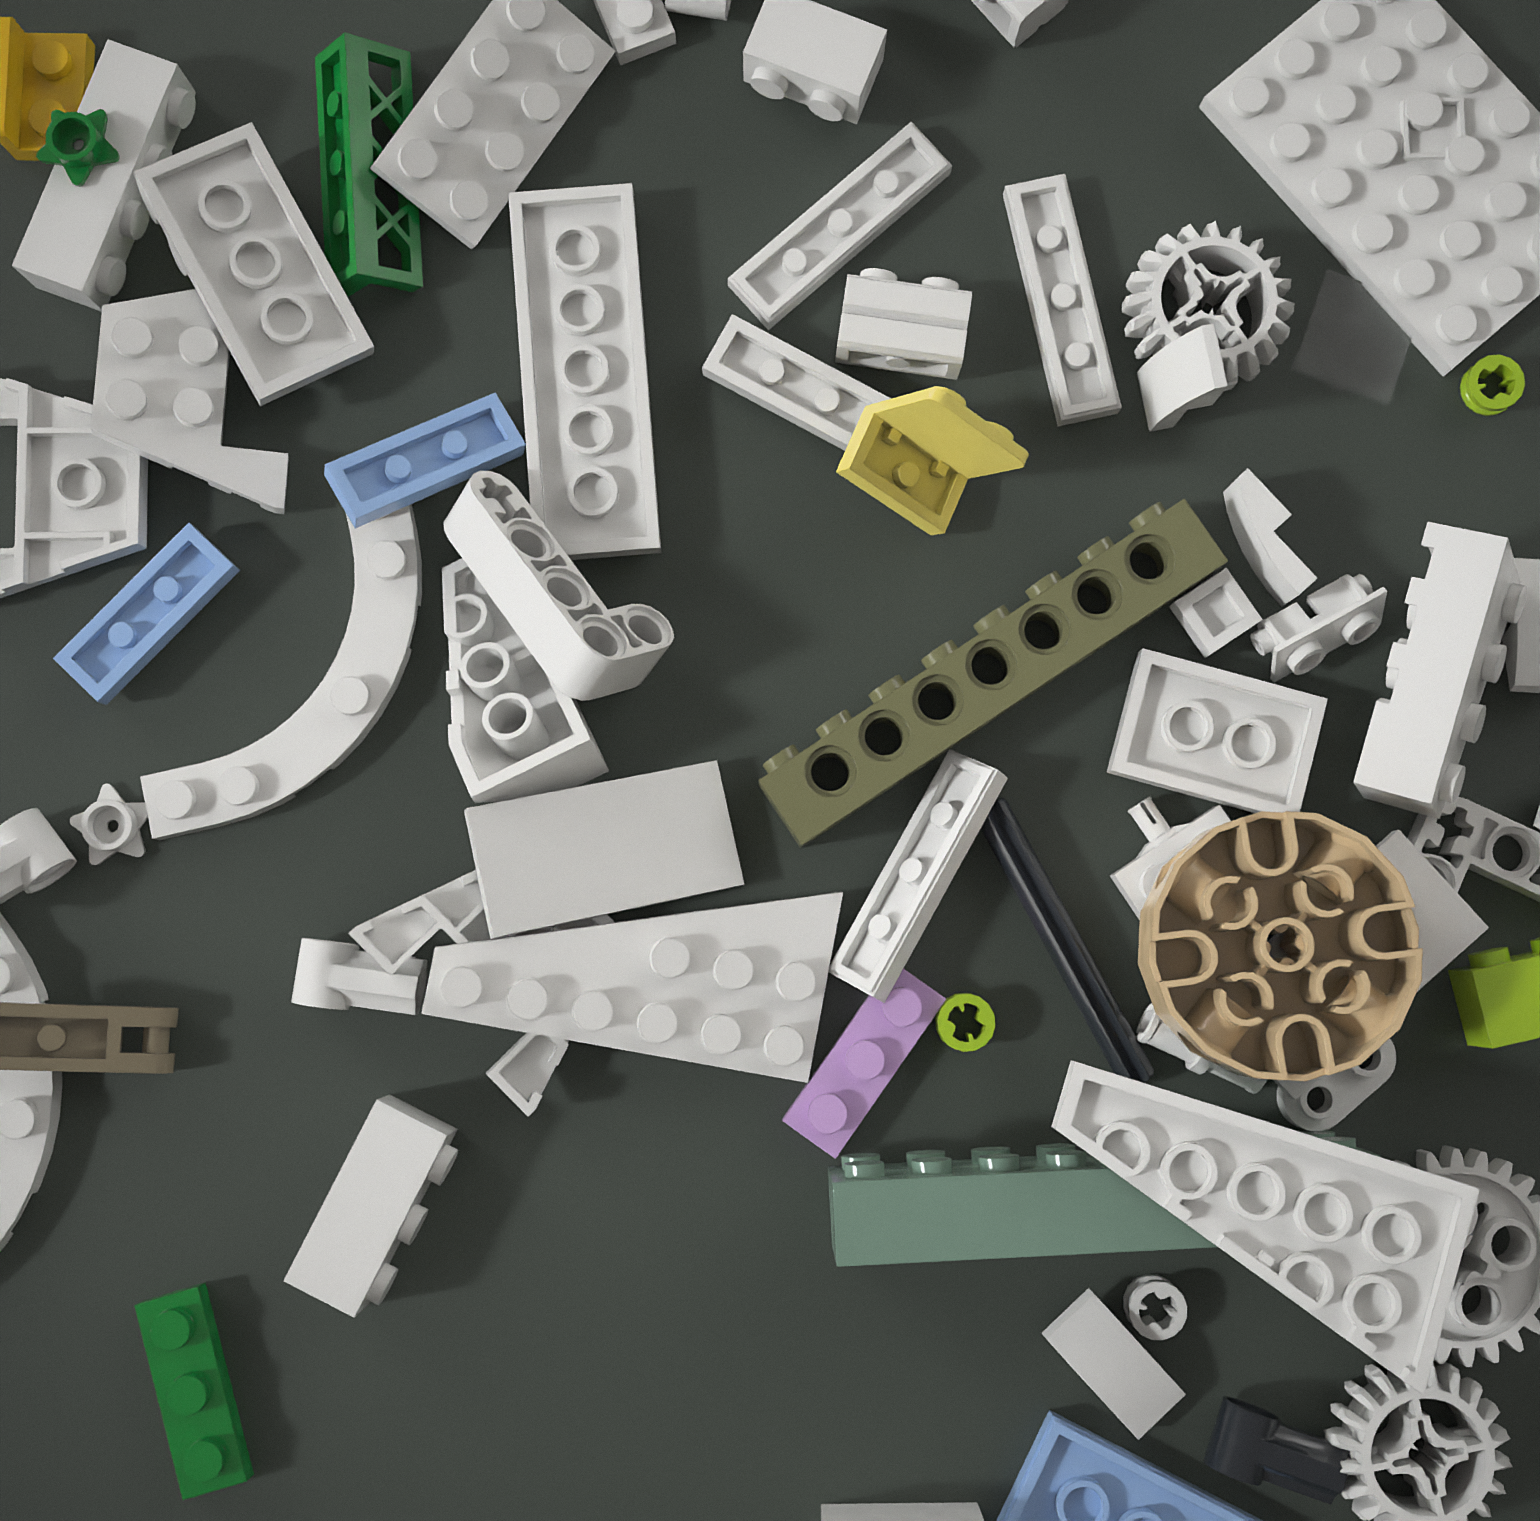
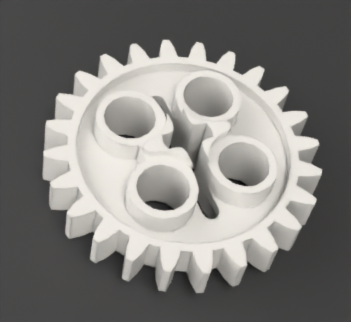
M1442 1146L1439 1162L1432 1152L1422 1149L1416 1150L1417 1169L1480 1188L1463 1249L1464 1256L1459 1264L1434 1361L1444 1364L1451 1352L1455 1361L1466 1367H1472L1476 1348L1482 1357L1497 1363L1499 1362L1498 1342L1502 1341L1508 1347L1521 1352L1524 1348L1518 1331L1522 1327L1540 1334V1322L1534 1315L1538 1308H1540V1195L1528 1196L1535 1180L1532 1177L1519 1173L1511 1177L1513 1163L1495 1158L1488 1164L1487 1153L1470 1148L1463 1160L1458 1148ZM1395 1160V1161H1394V1162H1398V1163H1401V1164L1410 1166V1165H1408L1407 1163L1402 1162V1161H1399V1160ZM1482 1202L1485 1208L1483 1213L1478 1215L1477 1205ZM1506 1226L1510 1235L1509 1246L1503 1254L1495 1257L1491 1247L1493 1235L1498 1229ZM1478 1285L1481 1291L1480 1304L1474 1312L1464 1315L1462 1311L1463 1295L1469 1288Z

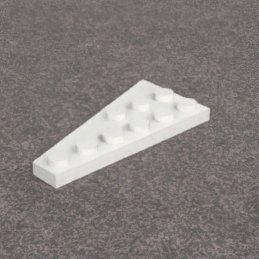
M843 892L438 946L434 949L422 1014L808 1083Z
M1070 1061L1051 1127L1409 1386L1425 1395L1480 1188L1076 1061Z

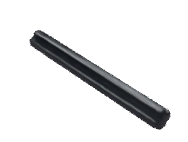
M997 798L981 826L982 832L1114 1074L1146 1083L1154 1076V1069L1007 800Z

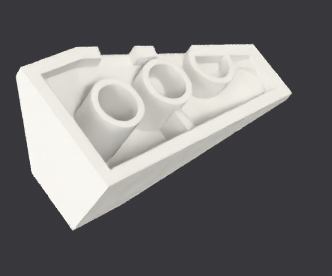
M463 558L442 567L444 633L448 637L450 669L446 671V690L451 695L452 724H448V742L472 800L475 803L501 802L574 788L608 772L609 769L576 699L562 693L553 684Z

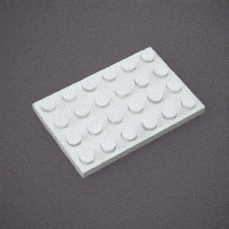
M1320 0L1204 96L1199 106L1201 111L1443 377L1540 295V112L1436 0ZM1439 97H1462L1464 99L1466 136L1458 137L1456 105L1443 106ZM1404 98H1409L1405 111L1408 117L1410 153H1446L1444 160H1403L1399 104Z

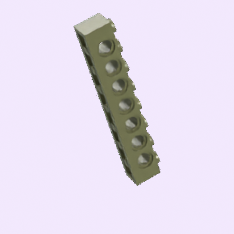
M1185 498L1167 510L1161 502L1152 505L1129 522L1134 532L1118 543L1114 544L1109 536L1099 540L1077 557L1082 566L1062 579L1057 570L1046 575L1025 591L1030 601L1012 613L1008 611L1005 605H1002L974 624L973 627L979 634L959 648L952 639L945 642L921 660L926 670L905 683L900 674L894 676L868 695L873 705L855 717H852L849 711L845 709L820 725L815 731L821 739L802 752H799L793 744L766 761L762 766L768 774L759 780V787L799 847H804L1214 574L1228 562L1227 558ZM1132 553L1147 554L1155 561L1157 566V577L1155 579H1144L1134 573L1130 565V555ZM1085 586L1098 589L1106 600L1105 613L1091 614L1085 611L1078 602V589ZM1034 620L1048 624L1055 635L1054 646L1050 649H1038L1032 646L1025 637V624ZM978 655L995 657L1003 668L1002 681L993 685L980 682L972 672V659ZM928 689H938L944 692L951 701L952 709L950 716L942 720H933L925 716L919 708V694ZM878 723L890 725L898 733L900 740L899 749L890 755H878L872 752L865 742V731L870 726ZM824 758H834L840 761L847 770V783L835 791H826L819 788L811 776L813 765Z

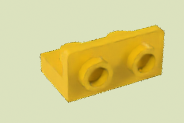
M0 17V144L16 160L39 161L36 153L46 144V131L51 122V112L57 109L64 113L77 112L94 73L95 44L87 34L25 33L13 17Z

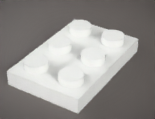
M1142 648L1137 653L1107 773L1252 813L1261 811L1300 812L1328 699Z

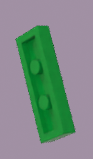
M206 1282L137 1303L134 1307L182 1500L247 1482L254 1475Z

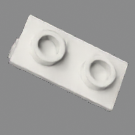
M1345 574L1336 581L1307 596L1306 603L1317 616L1310 619L1296 602L1267 619L1258 622V630L1251 633L1250 638L1260 655L1264 656L1269 652L1272 653L1270 679L1276 682L1292 672L1296 675L1304 674L1316 667L1330 651L1347 642L1350 645H1354L1370 637L1381 624L1387 590L1382 587L1373 592L1370 582L1364 575L1358 574L1352 577Z

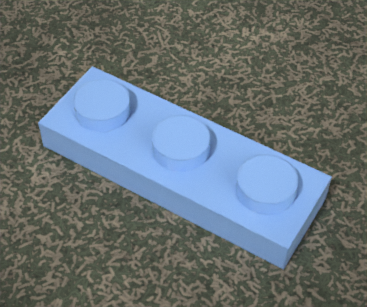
M493 393L325 464L324 476L354 528H358L470 479L475 472L480 470L488 471L522 456L526 443L497 394Z
M188 523L53 659L97 702L107 705L205 607L240 569L196 527Z

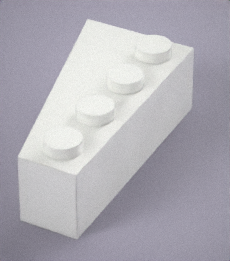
M1427 522L1421 545L1429 547L1432 555L1425 579L1411 578L1404 602L1409 604L1407 628L1411 630L1408 639L1400 638L1392 644L1386 665L1388 667L1386 686L1394 690L1391 700L1379 698L1376 701L1353 783L1366 799L1440 819L1445 802L1454 804L1462 789L1465 778V766L1459 765V761L1466 741L1475 743L1481 733L1486 715V706L1479 703L1486 682L1496 683L1501 675L1507 647L1500 644L1507 622L1516 624L1522 614L1527 595V586L1520 585L1519 575L1507 537Z

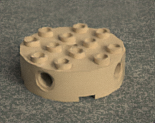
M1261 811L1200 833L1161 868L1140 912L1138 966L1155 1013L1190 1052L1240 1076L1259 1079L1309 1081L1361 1065L1400 1030L1422 982L1423 948H1418L1419 926L1412 911L1415 904L1405 878L1367 836L1318 813ZM1281 933L1284 937L1281 940L1280 947L1287 954L1285 957L1271 958L1269 953L1272 946L1267 941L1268 935Z

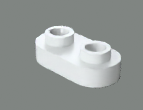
M1388 1039L1373 1053L1372 1062L1368 1067L1361 1069L1359 1066H1355L1332 1075H1324L1297 1100L1289 1099L1278 1086L1277 1104L1282 1115L1291 1124L1309 1131H1324L1334 1127L1390 1078L1396 1065V1051L1391 1039ZM1320 1087L1324 1092L1325 1101L1321 1108L1312 1111L1307 1104V1095L1311 1089Z

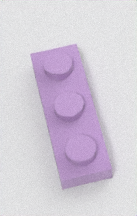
M903 968L885 1003L868 995L786 1112L782 1121L836 1159L939 1011L946 998Z

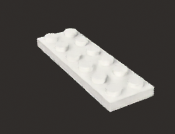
M632 183L510 192L508 195L530 506L571 560L661 553L635 202Z

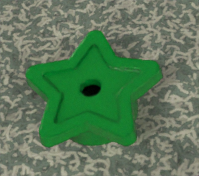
M57 109L51 112V122L46 131V144L36 153L37 159L46 164L63 166L72 184L78 187L83 186L94 166L116 163L120 159L118 151L105 139L108 121L106 112L103 109H98L85 116L78 112L64 113ZM82 140L84 142L83 147L78 150L74 149V143Z

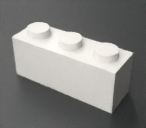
M392 1095L377 1099L296 1255L284 1282L352 1317H356L369 1305L370 1301L379 1306L388 1293L398 1272V1269L390 1265V1262L400 1242L410 1245L427 1216L429 1209L421 1206L420 1203L430 1183L433 1182L440 1186L457 1157L459 1150L450 1146L458 1129Z

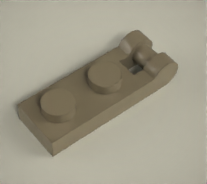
M0 1002V1070L174 1073L175 1053L169 1052L170 1028L177 1027L179 1008ZM124 1027H144L142 1052L122 1051Z

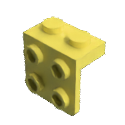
M935 386L865 406L836 473L929 535H937L946 532L968 479L1023 468L1029 453L1013 441L1014 436L1007 428L994 422L985 421L967 408L966 401L961 395L951 389Z

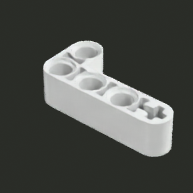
M481 470L473 473L445 519L444 531L449 541L553 684L562 693L581 701L593 700L640 685L674 639L673 628L669 621L659 611L644 604H630L607 609L518 488L510 480L498 473Z

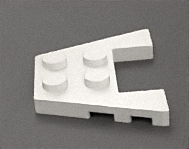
M196 289L102 305L91 420L93 435L172 469V467H175L203 479L210 486L231 494L233 492L260 504L261 508L270 512L284 514L289 462L288 453L222 446L230 350Z
M0 378V426H18L15 546L13 548H0V598L147 549L148 459L94 436L91 430L92 404L66 396L62 398L34 389L28 384L6 378V380Z
M474 870L353 928L348 934L390 976L439 929H442L456 944L489 940L490 934L477 871ZM602 915L499 938L615 922L608 915ZM526 1033L486 1074L529 1117L537 1108L542 1098L541 1094L556 1065H559L569 1045V1040Z

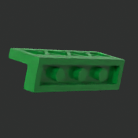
M344 32L315 57L325 257L347 297L368 284L415 292L423 287L419 208L394 189L398 194V210L391 215L375 195L374 180L378 175L370 169L383 151V148L372 136L371 120L379 115L394 135L413 110L410 52ZM368 61L391 68L392 93L387 97L384 96L370 78ZM384 233L401 253L402 270L379 266L377 240Z

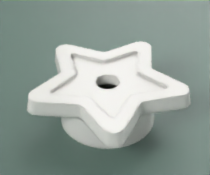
M104 784L101 787L97 802L91 804L85 812L70 818V824L82 832L84 839L89 844V862L92 865L103 863L116 852L135 857H142L146 853L140 833V828L148 818L145 802L125 803L116 789L110 784ZM112 820L118 822V829L115 832H111L108 828V824Z

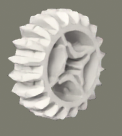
M1216 221L1207 224L1201 237L1191 224L1181 229L1177 240L1168 233L1162 236L1155 246L1156 252L1148 250L1141 255L1137 263L1140 271L1132 272L1126 283L1127 290L1132 294L1124 299L1122 313L1134 318L1124 328L1125 337L1143 338L1134 351L1136 359L1146 358L1151 354L1155 355L1162 348L1202 325L1214 323L1228 385L1224 391L1230 390L1236 385L1238 376L1246 382L1254 379L1260 372V364L1270 365L1277 357L1278 348L1276 344H1282L1290 333V327L1283 321L1288 320L1293 314L1295 303L1281 297L1285 296L1290 290L1292 279L1273 277V274L1281 265L1280 257H1272L1264 261L1259 256L1264 246L1263 238L1253 241L1249 247L1240 242L1242 238L1241 226L1233 228L1227 238L1221 237ZM1207 269L1217 271L1219 273L1224 274L1227 277L1216 276L1214 274H1211ZM1168 278L1176 288L1173 296L1179 305L1178 312L1170 321H1167L1161 302L1162 285ZM1243 296L1247 297L1252 314V326L1248 339L1240 329L1243 321L1236 310V305ZM1224 300L1215 315H1213L1212 308L1209 314L1200 310L1190 317L1199 301H1201L1203 308L1205 303L1215 306Z
M1433 1362L1425 1395L1419 1393L1389 1370H1387V1375H1385L1373 1364L1365 1365V1376L1369 1384L1364 1388L1352 1380L1344 1382L1345 1389L1353 1397V1400L1348 1407L1342 1403L1330 1404L1331 1412L1343 1421L1342 1427H1331L1323 1431L1328 1442L1340 1449L1348 1450L1347 1460L1340 1461L1343 1468L1340 1472L1348 1474L1341 1495L1345 1499H1353L1352 1511L1363 1521H1370L1373 1518L1374 1521H1468L1467 1515L1472 1511L1481 1517H1491L1488 1505L1482 1501L1488 1491L1494 1495L1506 1494L1503 1484L1493 1478L1494 1471L1513 1467L1509 1457L1495 1450V1448L1511 1438L1508 1436L1506 1429L1493 1423L1501 1412L1495 1403L1487 1398H1480L1483 1390L1478 1382L1470 1377L1460 1379L1459 1369L1447 1362L1439 1364L1436 1368ZM1419 1399L1445 1401L1452 1410L1458 1426L1447 1428L1441 1423L1431 1424L1430 1416L1421 1410ZM1389 1414L1387 1426L1375 1435L1379 1425ZM1421 1437L1425 1443L1423 1449L1413 1444ZM1410 1448L1420 1452L1413 1460L1409 1457ZM1456 1464L1449 1477L1445 1480L1448 1470ZM1386 1469L1392 1475L1403 1474L1404 1480L1412 1486L1414 1496H1396L1382 1491L1375 1478L1374 1471Z

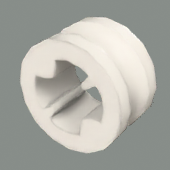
M1145 1274L1137 1277L1128 1285L1123 1296V1309L1128 1321L1142 1336L1151 1340H1165L1175 1336L1183 1328L1187 1319V1304L1182 1293L1168 1279L1158 1274ZM1152 1292L1160 1299L1170 1297L1171 1305H1163L1168 1315L1159 1322H1156L1150 1315L1142 1318L1139 1315V1309H1147L1142 1299Z

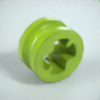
M1488 355L1477 361L1463 375L1460 384L1461 397L1466 406L1473 412L1484 416L1497 415L1515 404L1522 396L1525 387L1524 373L1519 364L1511 358L1503 355ZM1493 372L1502 378L1503 381L1498 384V387H1505L1506 392H1500L1490 399L1482 394L1481 390L1486 387V384H1478V378L1485 379Z
M958 993L946 998L936 1013L935 1027L940 1039L949 1047L963 1052L976 1051L985 1046L992 1038L995 1029V1016L990 1005L981 997L969 993ZM969 1003L977 1008L974 1019L982 1025L975 1037L966 1032V1040L961 1041L952 1036L956 1026L948 1020V1016L954 1007L963 1012L964 1004Z

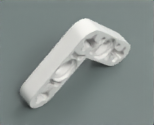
M1458 797L1454 804L1445 802L1441 816L1455 812L1454 824L1462 828L1461 835L1448 837L1439 852L1441 855L1452 857L1451 862H1448L1441 856L1422 853L1423 846L1427 849L1439 847L1445 828L1436 823L1437 818L1420 813L1417 815L1407 839L1457 893L1469 869L1540 902V874H1534L1540 866L1539 832L1468 799ZM1503 835L1512 836L1519 842L1522 848L1523 856L1521 863L1512 871L1499 867L1493 858L1494 843Z

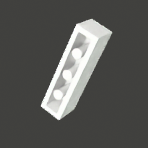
M107 40L77 112L85 116L98 109H103L106 112L108 121L105 139L118 151L120 159L116 163L94 166L85 184L81 187L72 184L63 166L54 165L12 264L36 288L101 312L102 305L108 304L111 296H115L121 290L126 277L125 262L134 240H138L143 236L149 222V213L139 192L134 171L172 156V149L181 128L184 129L190 124L195 112L196 92L178 64L112 40ZM82 140L76 141L74 149H81L84 142Z

